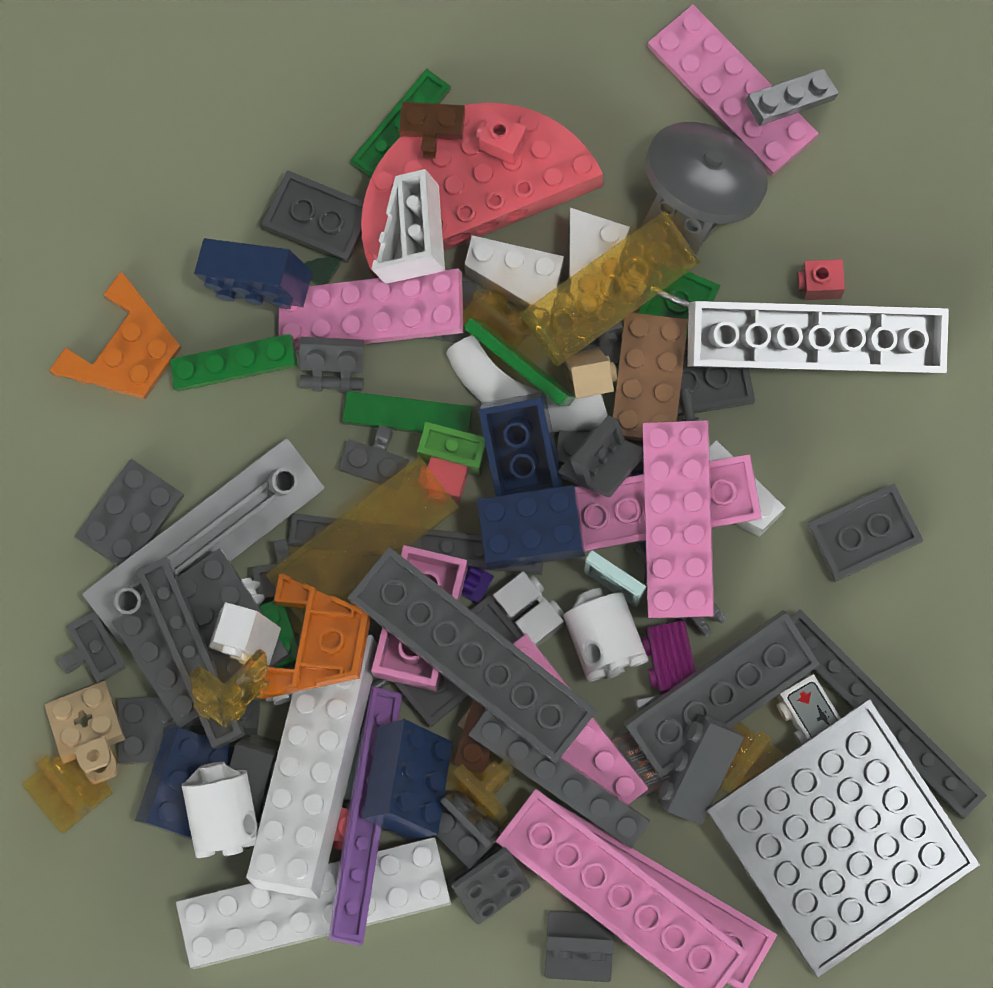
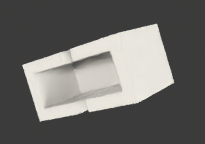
M523 571L493 594V600L512 622L536 603L538 604L515 622L517 629L522 635L527 633L538 647L563 627L564 621L562 617L564 612L554 600L548 602L542 596L544 588L534 575L528 577Z

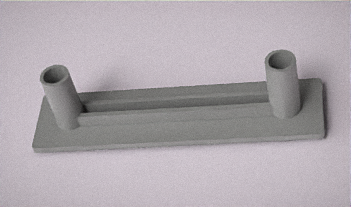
M284 439L84 591L83 597L118 642L123 644L124 640L112 622L123 614L136 612L141 602L147 598L136 571L166 557L170 560L173 570L178 577L219 548L223 550L228 560L231 561L323 491L324 485L288 439Z

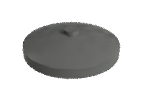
M699 122L672 124L663 128L655 135L646 153V173L655 191L673 208L694 219L716 224L739 222L755 213L765 197L768 180L761 160L740 138L719 127Z

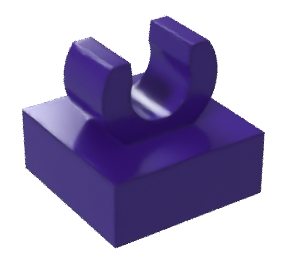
M468 567L461 596L479 604L492 583L494 575L480 568Z

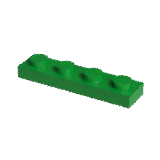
M291 334L170 359L173 386L177 392L298 367L294 337Z

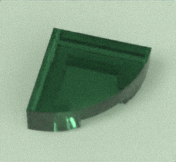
M325 257L307 261L304 264L313 272L310 281L316 285L329 284L341 265V261L334 257Z

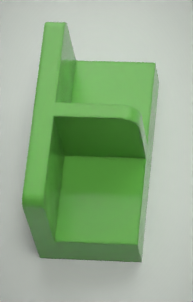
M425 422L417 455L419 461L429 463L430 457L467 466L468 474L480 476L486 445L482 436Z

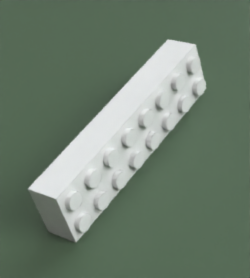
M694 301L689 303L687 367L947 373L948 309Z
M372 635L367 637L360 679L294 692L292 695L246 877L255 888L320 899L373 680L371 670L378 644Z
M435 837L378 851L366 926L452 905ZM340 861L328 864L320 899L259 889L250 883L176 902L190 968L198 969L328 936Z

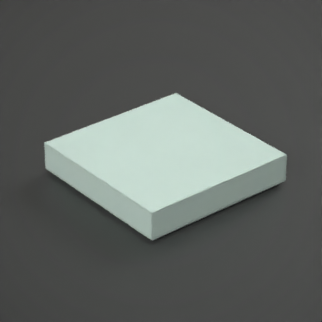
M593 550L585 559L584 574L613 593H623L626 602L634 607H638L644 597L646 586Z

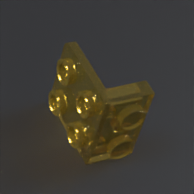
M261 649L257 650L225 684L198 665L190 673L194 708L205 719L211 717L224 728L232 720L237 721L245 713L247 705L255 697H261L269 686L266 653Z

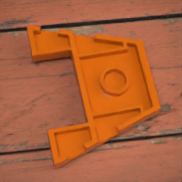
M120 272L104 293V296L129 313L127 318L93 364H90L65 347L49 371L57 377H66L80 383L93 384L114 392L146 399L170 366V359L177 356L181 347L126 276Z
M279 574L274 597L275 604L277 606L306 608L294 669L261 666L255 695L259 699H266L360 679L371 618L357 606L337 597H331L319 592L310 585L293 580L290 576Z

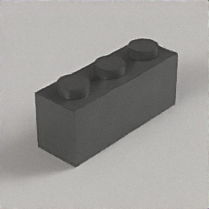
M700 713L697 721H694L688 730V740L683 750L679 751L675 756L673 762L674 769L669 779L661 785L658 802L667 812L698 825H702L707 815L705 809L711 806L744 739V736L735 728Z

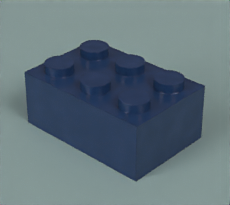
M207 238L203 239L194 272L204 282V286L216 292V296L222 300L234 301L235 298H241L254 305H263V302H269L283 309H291V306L304 307L313 273L290 249Z
M540 392L482 403L478 410L496 497L563 487V480L558 472L560 465L546 395Z
M574 485L477 499L485 563L489 570L585 556L578 498Z
M406 719L378 726L363 819L410 840L438 835L443 807L441 800L445 795L453 742Z
M166 727L135 821L192 840L182 783L186 782L202 765L225 762V765L230 767L235 747L225 745L216 750L212 748L209 739L205 736L179 727Z

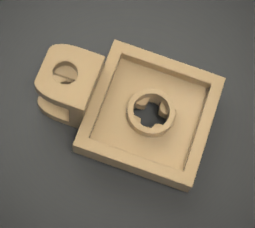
M106 681L44 704L63 763L65 764L77 759L78 764L92 784L115 777L118 773V765L111 745L126 739ZM84 716L92 717V719L88 720V726L86 727L77 724ZM107 766L106 770L102 773H97L95 771L96 769Z

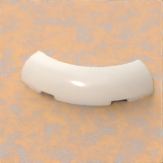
M472 335L458 341L446 352L450 364L462 384L481 401V404L541 392L505 374L492 362L479 341ZM601 394L575 398L570 406H558L546 396L553 432H559V430L579 433L592 431L607 417Z

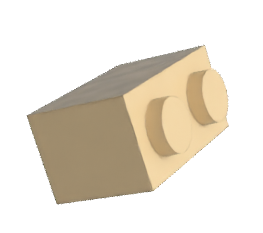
M600 348L562 355L566 384L576 399L614 392L613 382L617 381L616 367L614 362H610L609 356H605Z

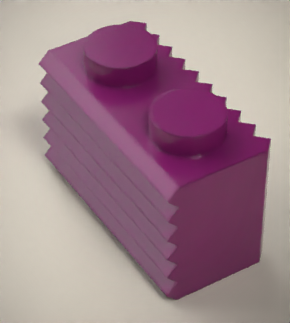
M686 622L662 624L646 629V637H641V641L646 655L651 656L653 668L648 669L651 688L657 687L659 695L665 694L696 672Z

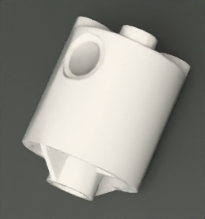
M601 588L589 590L578 595L573 609L563 615L588 683L605 676L607 679L614 678L625 673L624 667L628 665L636 667L649 661L623 593L605 596Z
M214 762L200 766L186 782L182 783L196 858L209 857L214 855L215 851L221 850L224 856L235 855L243 852V847L254 846L258 826L247 770H234L225 765V762Z

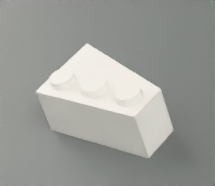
M472 235L464 264L465 276L494 294L501 295L514 303L519 309L526 310L549 326L562 276L564 256Z
M225 602L219 612L208 648L230 655V658L238 660V663L249 667L258 668L259 663L269 666L281 628L258 611Z

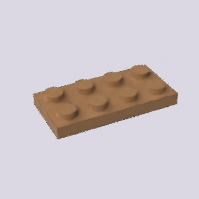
M625 312L613 418L618 419L624 439L643 441V423L677 422L688 319Z

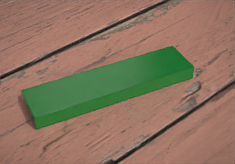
M426 68L350 160L351 165L371 179L381 159L401 137L399 127L402 102L440 104L451 91V86Z
M470 318L465 324L466 331L558 406H570L574 401L575 396L481 319Z
M347 391L343 424L379 428V425L395 431L422 434L425 422L469 433L472 406Z

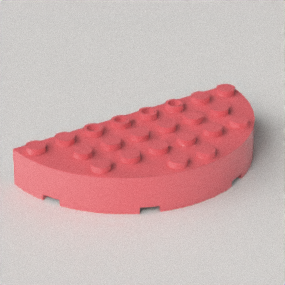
M504 103L465 105L463 139L438 138L436 158H423V151H421L422 137L401 136L386 152L376 167L365 194L361 219L364 252L373 279L379 278L371 268L373 261L377 260L381 245L379 237L381 232L385 230L388 218L386 210L395 176L426 169L439 185L443 249L445 252L471 241L472 235L482 237L603 187V173L587 147L567 128L548 116L521 106ZM492 112L527 127L528 138L514 165L480 150L479 138L476 137L477 131L483 120L488 121Z

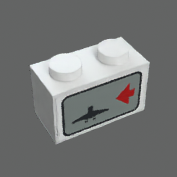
M814 674L780 693L777 697L780 703L776 706L786 722L791 720L797 731L793 734L799 745L840 718Z

